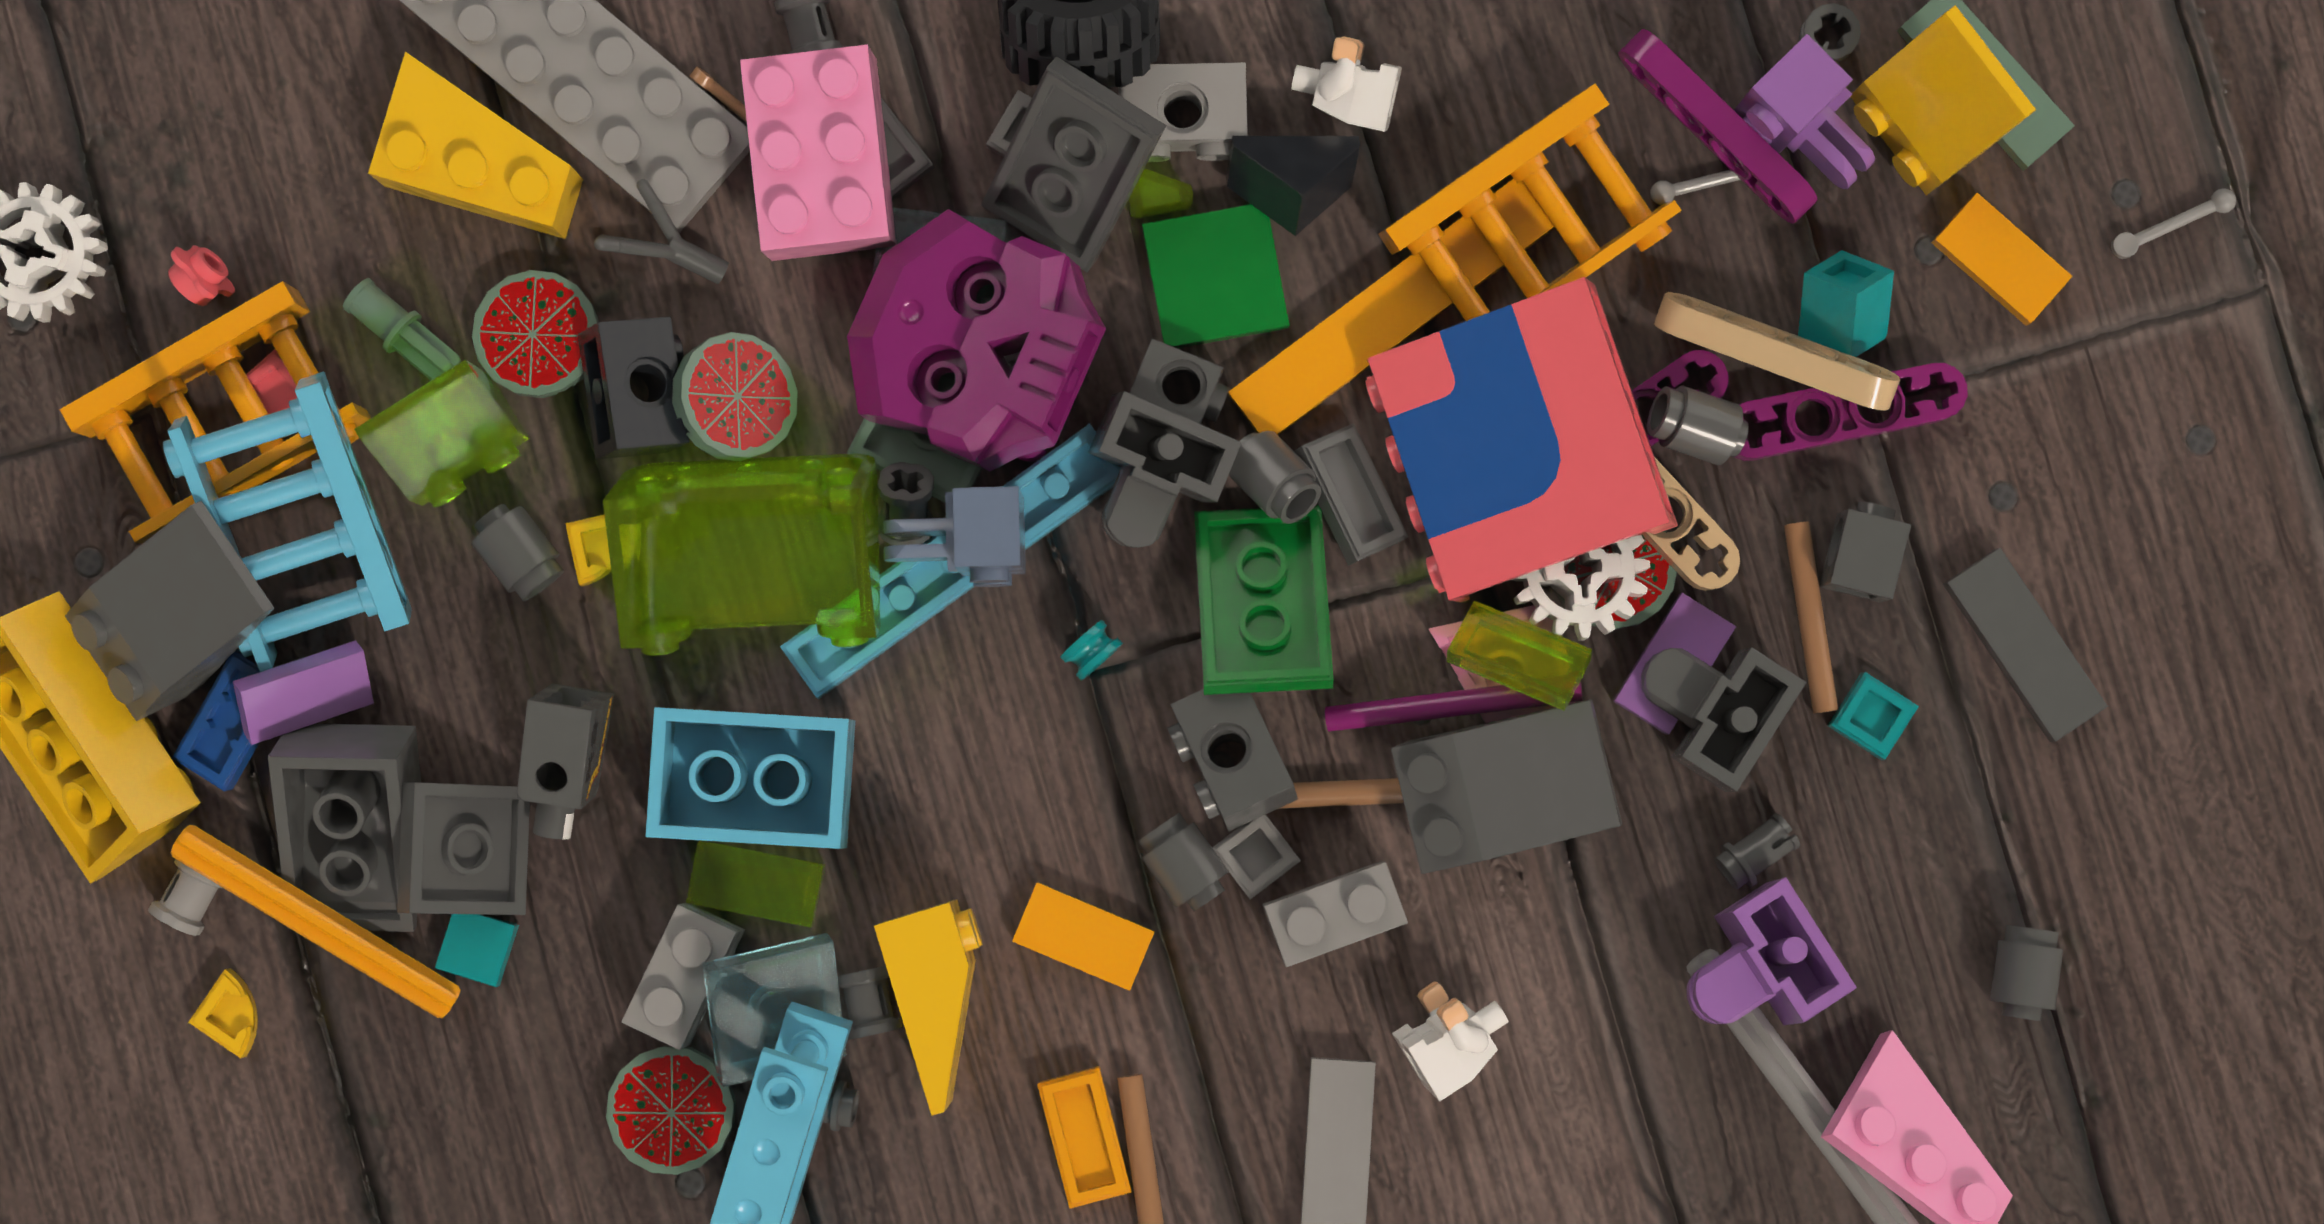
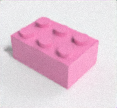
M868 44L740 60L761 252L771 261L896 246L897 239L877 59Z

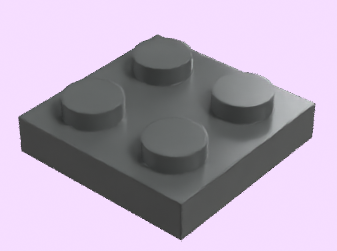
M403 783L397 913L526 915L530 802L517 798L516 786Z

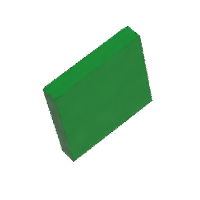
M1250 204L1142 224L1164 344L1178 349L1289 328L1270 218Z

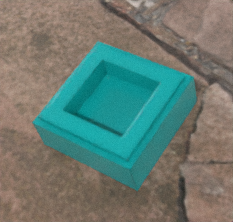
M1861 672L1827 726L1876 758L1885 760L1919 706L1870 674Z
M452 914L435 968L493 987L500 986L519 925L486 914Z

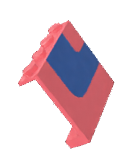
M1587 278L1577 279L1367 358L1373 373L1365 381L1369 397L1378 413L1386 412L1393 435L1385 438L1389 457L1398 473L1406 472L1413 495L1406 497L1407 510L1418 533L1426 531L1433 552L1432 556L1426 558L1428 573L1434 588L1439 593L1446 591L1448 600L1462 603L1470 600L1469 594L1644 532L1657 534L1678 526L1595 284Z

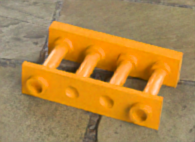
M1595 83L1378 233V235L1392 255L1401 251L1406 246L1413 256L1419 253L1465 321H1468L1490 311L1440 239L1445 234L1438 224L1459 210L1465 220L1469 217L1474 220L1526 298L1577 279L1586 278L1633 244L1637 246L1640 252H1643L1673 231L1666 221L1682 210L1675 200L1659 206L1654 211L1650 210L1596 130L1601 125L1594 115L1610 104ZM1561 138L1564 139L1569 147L1574 144L1576 145L1631 226L1601 248L1544 166L1549 161L1542 151ZM1509 174L1512 175L1517 184L1522 180L1524 181L1579 262L1549 284L1492 203L1497 197L1491 190V187Z
M284 281L276 284L59 409L72 432L89 438L97 436L99 440H107L140 498L150 519L129 531L134 542L143 544L195 502L193 496L190 495L175 505L172 504L129 428L133 423L130 416L152 403L154 408L161 407L171 424L175 419L187 416L195 438L206 435L184 396L188 391L186 383L205 372H208L209 376L217 375L243 422L268 415L267 410L240 365L244 358L241 354L243 350L261 340L265 344L272 343L296 386L299 379L318 374L316 367L295 333V330L299 327L296 320L308 314L310 310L300 292ZM353 402L341 409L338 408L351 444L361 437L358 428L372 421L367 409ZM298 433L286 441L283 438L257 445L261 455L228 473L220 458L205 462L218 498L261 485L317 453L312 436L309 435L302 438Z

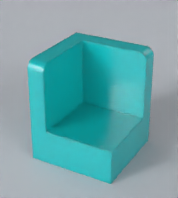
M1841 250L1804 272L1798 336L1854 357L1859 356L1884 340L1888 333L1894 270Z

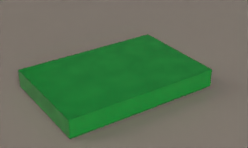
M1316 505L1305 517L1291 524L1284 523L1280 518H1270L1261 508L1194 511L1204 695L1333 689L1334 679L1324 536L1320 506Z

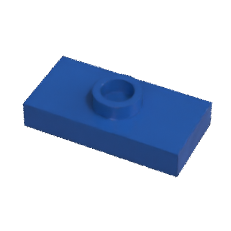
M236 649L227 659L172 759L224 792L234 789L259 743L251 745L244 735L233 681L259 673L260 671L254 656L245 658L240 649Z

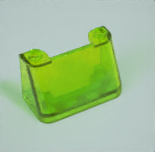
M830 454L750 458L743 461L706 460L646 464L625 471L603 499L621 649L641 648V652L646 655L669 654L677 651L680 648L679 642L691 636L694 629L817 624V633L822 637L830 638L831 644L838 647L862 645L868 642L869 638L877 637L881 628L878 492L874 457L865 454Z

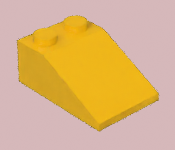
M1956 5L1945 12L1868 77L1850 96L1856 104L1853 110L1861 126L1874 137L1881 136L1894 153L1892 162L1898 174L1910 186H1919L1925 195H1928L1988 150L2036 111L2029 99Z
M957 899L874 926L931 1116L945 1112L953 1099L976 962L973 950L983 945L972 908L961 911Z

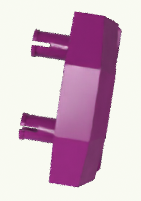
M949 209L883 254L849 330L847 340L858 414L869 422L929 435L930 443L944 453L989 472L1016 458L1026 462L1038 461L1047 453L1044 449L1055 446L1106 330L1089 298L1080 266L1065 253L1023 236L1005 243ZM985 285H994L995 292L993 298L987 303L978 304L976 297L980 288ZM1020 352L1014 368L1011 370L1004 356ZM950 372L954 373L956 381L952 389L947 392H940L938 390V382L941 376Z

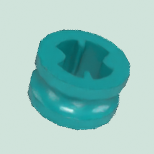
M1103 620L1092 626L1060 656L1065 663L1073 662L1077 665L1078 672L1076 676L1081 681L1095 671L1123 645V642L1118 637L1112 639L1106 635L1107 624Z

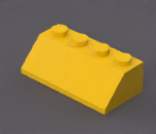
M58 591L0 617V749L91 884L175 829L201 802L193 792V786L187 774L175 765L159 741L156 728L148 717L138 721L134 719L126 705L117 700L111 692L107 677L90 652L77 642L72 626L65 617L71 607L61 592Z

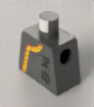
M552 683L528 699L517 798L537 803L533 833L535 835L551 839L571 838L575 809H582L596 797L615 694ZM555 763L564 768L567 777L557 770Z

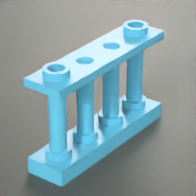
M325 372L299 379L295 388L297 398L289 401L290 408L196 438L188 417L184 416L173 421L168 429L170 439L163 441L164 453L172 474L175 478L185 476L194 502H203L240 558L241 556L228 522L321 493L324 498L333 495L342 516V519L334 521L335 528L241 558L256 581L340 553H344L346 558L356 555L364 575L363 579L356 581V588L266 617L239 646L245 658L254 655L260 672L271 669L274 666L277 657L274 641L362 612H366L368 617L378 614L384 632L410 623L412 607ZM297 432L302 438L309 435L312 436L320 459L311 462V469L218 498L205 462Z
M791 1001L785 1013L775 1050L764 1047L761 1051L710 1224H792L853 1021Z

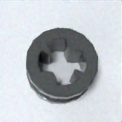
M1831 3L1821 5L1811 12L1800 28L1799 41L1808 34L1818 44L1814 35L1822 28V20H1832L1831 28H1834L1838 23L1844 30L1845 35L1837 42V49H1827L1828 41L1823 46L1819 45L1838 64L1845 60L1858 45L1861 30L1859 21L1851 10L1843 5Z

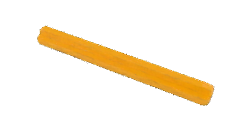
M188 825L173 844L170 853L176 860L433 1016L444 1018L459 997L461 990L455 983L197 826Z

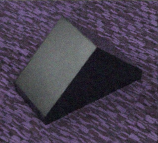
M1232 136L1226 173L1227 187L1296 236L1352 187L1360 150L1359 136Z

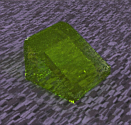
M1144 168L1128 199L1130 215L1137 219L1190 209V206L1193 205L1192 186Z

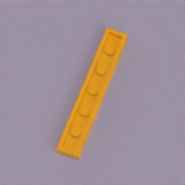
M1513 178L1494 193L1497 198L1492 203L1525 250L1555 228L1523 180L1517 184ZM1461 217L1443 231L1445 235L1440 238L1474 288L1504 267V264L1471 217L1466 220L1464 217ZM1419 253L1415 256L1410 255L1228 392V396L1256 433L1273 431L1279 435L1369 368L1370 365L1367 358L1396 348L1454 303Z

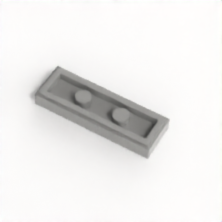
M1311 1057L1301 1224H1366L1375 1061Z

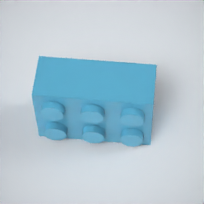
M654 707L645 837L833 849L847 848L855 720Z

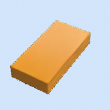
M1979 193L1974 194L1931 242L2025 326L2031 324L2073 277Z
M1037 882L1012 942L1130 991L1155 931Z
M1100 1066L1038 1082L1037 1086L1069 1209L1131 1193L1132 1189Z

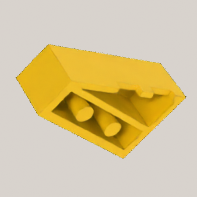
M405 52L368 174L387 188L566 239L583 178L571 165Z

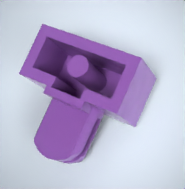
M1808 34L1750 89L1734 109L1779 154L1786 147L1793 153L1799 149L1834 185L1842 189H1848L1857 180L1855 169L1867 171L1875 163V156L1871 148L1835 113L1852 95L1846 87L1853 79Z
M1784 877L1766 882L1714 916L1732 944V947L1693 973L1687 983V1000L1691 1010L1700 1019L1710 1024L1733 1023L1768 1001L1782 1024L1790 1025L1808 1021L1857 987L1788 879Z

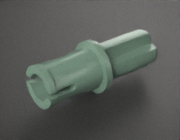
M370 278L364 279L354 287L345 299L343 308L384 341L382 348L390 354L396 351L434 384L440 385L453 376L461 363L460 356L420 323L422 316L414 310L408 313L378 288Z

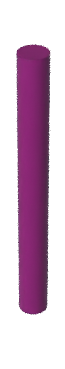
M1580 676L1327 706L1325 707V720L1328 732L1580 702L1583 701Z

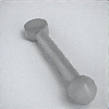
M1727 170L1674 184L1668 181H1658L1651 187L1650 194L1655 203L1663 205L1672 201L1675 196L1740 179L1734 172Z
M2218 189L2211 196V200L2134 235L2128 232L2120 233L2111 242L2112 253L2120 259L2130 258L2137 252L2140 245L2215 211L2219 213L2230 212L2236 205V196L2229 189Z

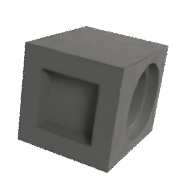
M1151 339L1130 394L1202 425L1204 419L1216 423L1230 387L1219 383L1223 367ZM1175 373H1187L1197 380L1200 392L1196 399L1188 404L1179 405L1172 403L1166 398L1162 389L1167 378Z
M1858 502L1856 510L1847 509L1837 513L1819 587L1879 603L1892 600L1911 524L1894 520L1896 510L1868 502Z

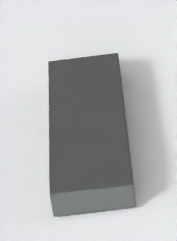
M2001 548L1994 549L1943 583L2049 742L2058 741L2108 707Z

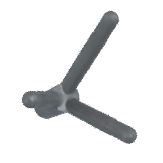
M640 179L637 182V189L668 240L667 244L603 234L599 235L594 241L595 248L601 251L665 258L716 284H719L729 264L728 261L682 239L662 203L657 198L649 182L645 179Z

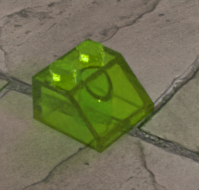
M467 360L460 362L354 429L364 445L409 501L421 506L430 502L434 508L453 500L464 492L466 486L463 480L479 470L485 468L489 474L513 462L521 454L517 447L530 439L488 373Z

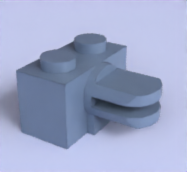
M1019 486L952 488L953 492H945L946 518L892 519L883 521V535L946 536V544L886 546L883 548V561H947L949 572H959L962 576H970V582L973 583L974 587L1012 586V575L1026 574L1024 497Z

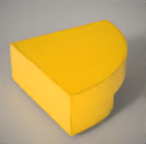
M626 509L565 523L578 584L580 586L592 584L608 575L619 564L626 553L631 538L632 516L630 510Z
M231 968L225 969L188 1023L240 1059L247 1057L254 1043L258 1026L255 1000L245 981Z

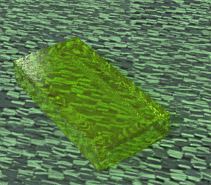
M1474 601L1447 650L1446 662L1565 711L1591 661L1592 649Z
M698 840L686 903L811 928L814 926L826 864Z

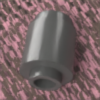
M1680 386L1676 390L1664 387L1657 394L1651 406L1647 421V432L1649 436L1658 438L1662 447L1715 465H1722L1730 456L1736 457L1741 452L1748 435V422L1743 420V410L1739 404L1686 386Z
M1273 431L1251 433L1240 440L1242 444L1229 472L1230 478L1270 518H1280L1284 523L1291 524L1305 517L1315 507L1321 495V487L1316 483V473Z
M501 504L475 523L474 528L479 534L474 538L471 545L507 592L515 591L522 601L533 598L564 573L563 568L556 561L560 554L523 506L516 507L510 511L505 504Z
M1180 812L1138 841L1146 853L1142 860L1175 908L1187 901L1191 909L1196 911L1225 891L1218 879L1227 874L1228 870L1195 822L1188 825Z
M2006 925L2005 940H1998L1990 996V1001L2003 1002L2001 1015L2041 1021L2042 1008L2056 1010L2063 949L2057 948L2059 932Z

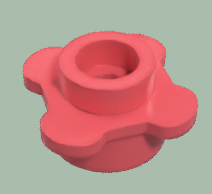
M193 245L187 251L180 247H175L171 251V258L174 264L168 270L169 278L175 288L189 301L200 306H206L218 294L230 297L235 293L234 285L227 278L229 274L227 266L211 250Z

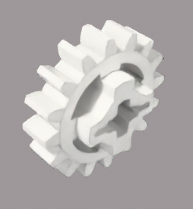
M27 182L19 183L18 198L16 199L0 190V257L7 268L4 279L0 273V310L7 306V316L20 321H24L29 311H31L34 319L43 323L50 322L53 306L62 313L69 316L75 313L71 298L75 294L88 299L95 295L92 289L85 283L88 276H104L106 272L104 268L93 263V255L108 250L107 243L90 237V234L101 225L100 221L90 214L79 216L85 203L73 195H69L62 200V190L53 185L46 184L39 196L36 187ZM22 217L20 222L7 228L16 219ZM61 220L71 234L73 250H69L62 237L65 226L60 224ZM42 246L44 247L43 250L55 255V258L41 256L40 259L36 257L27 259L26 255L15 251V248L20 247L28 250L29 247L40 248ZM64 276L60 282L47 290L49 283Z
M1637 535L1610 544L1615 553L1607 554L1602 548L1579 555L1581 565L1591 566L1593 574L1582 581V585H1578L1576 575L1565 574L1564 566L1574 560L1575 557L1511 579L1513 581H1523L1525 587L1513 600L1516 605L1525 604L1530 601L1534 604L1536 609L1529 619L1531 624L1535 625L1546 617L1553 620L1552 636L1556 638L1566 631L1568 625L1574 626L1578 641L1586 640L1590 636L1591 624L1593 623L1606 635L1615 630L1612 613L1626 620L1635 613L1632 605L1626 600L1627 597H1642L1647 592L1648 588L1635 580V574L1649 569L1650 561L1634 559L1633 550L1639 547L1644 542L1642 535ZM1619 580L1612 598L1603 607L1595 610V603H1597L1596 591L1603 583ZM1550 586L1565 599V609L1548 598L1542 587Z

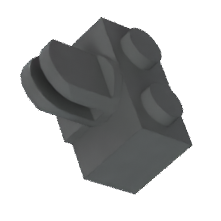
M1125 391L1112 394L1088 451L1089 454L1121 467L1102 513V528L1111 540L1121 546L1139 548L1152 545L1160 538L1179 492L1203 503L1218 501L1242 442Z
M1752 647L1739 650L1724 674L1682 648H1669L1654 654L1645 663L1641 673V690L1645 697L1651 703L1689 727V730L1671 758L1724 792H1737L1807 683Z

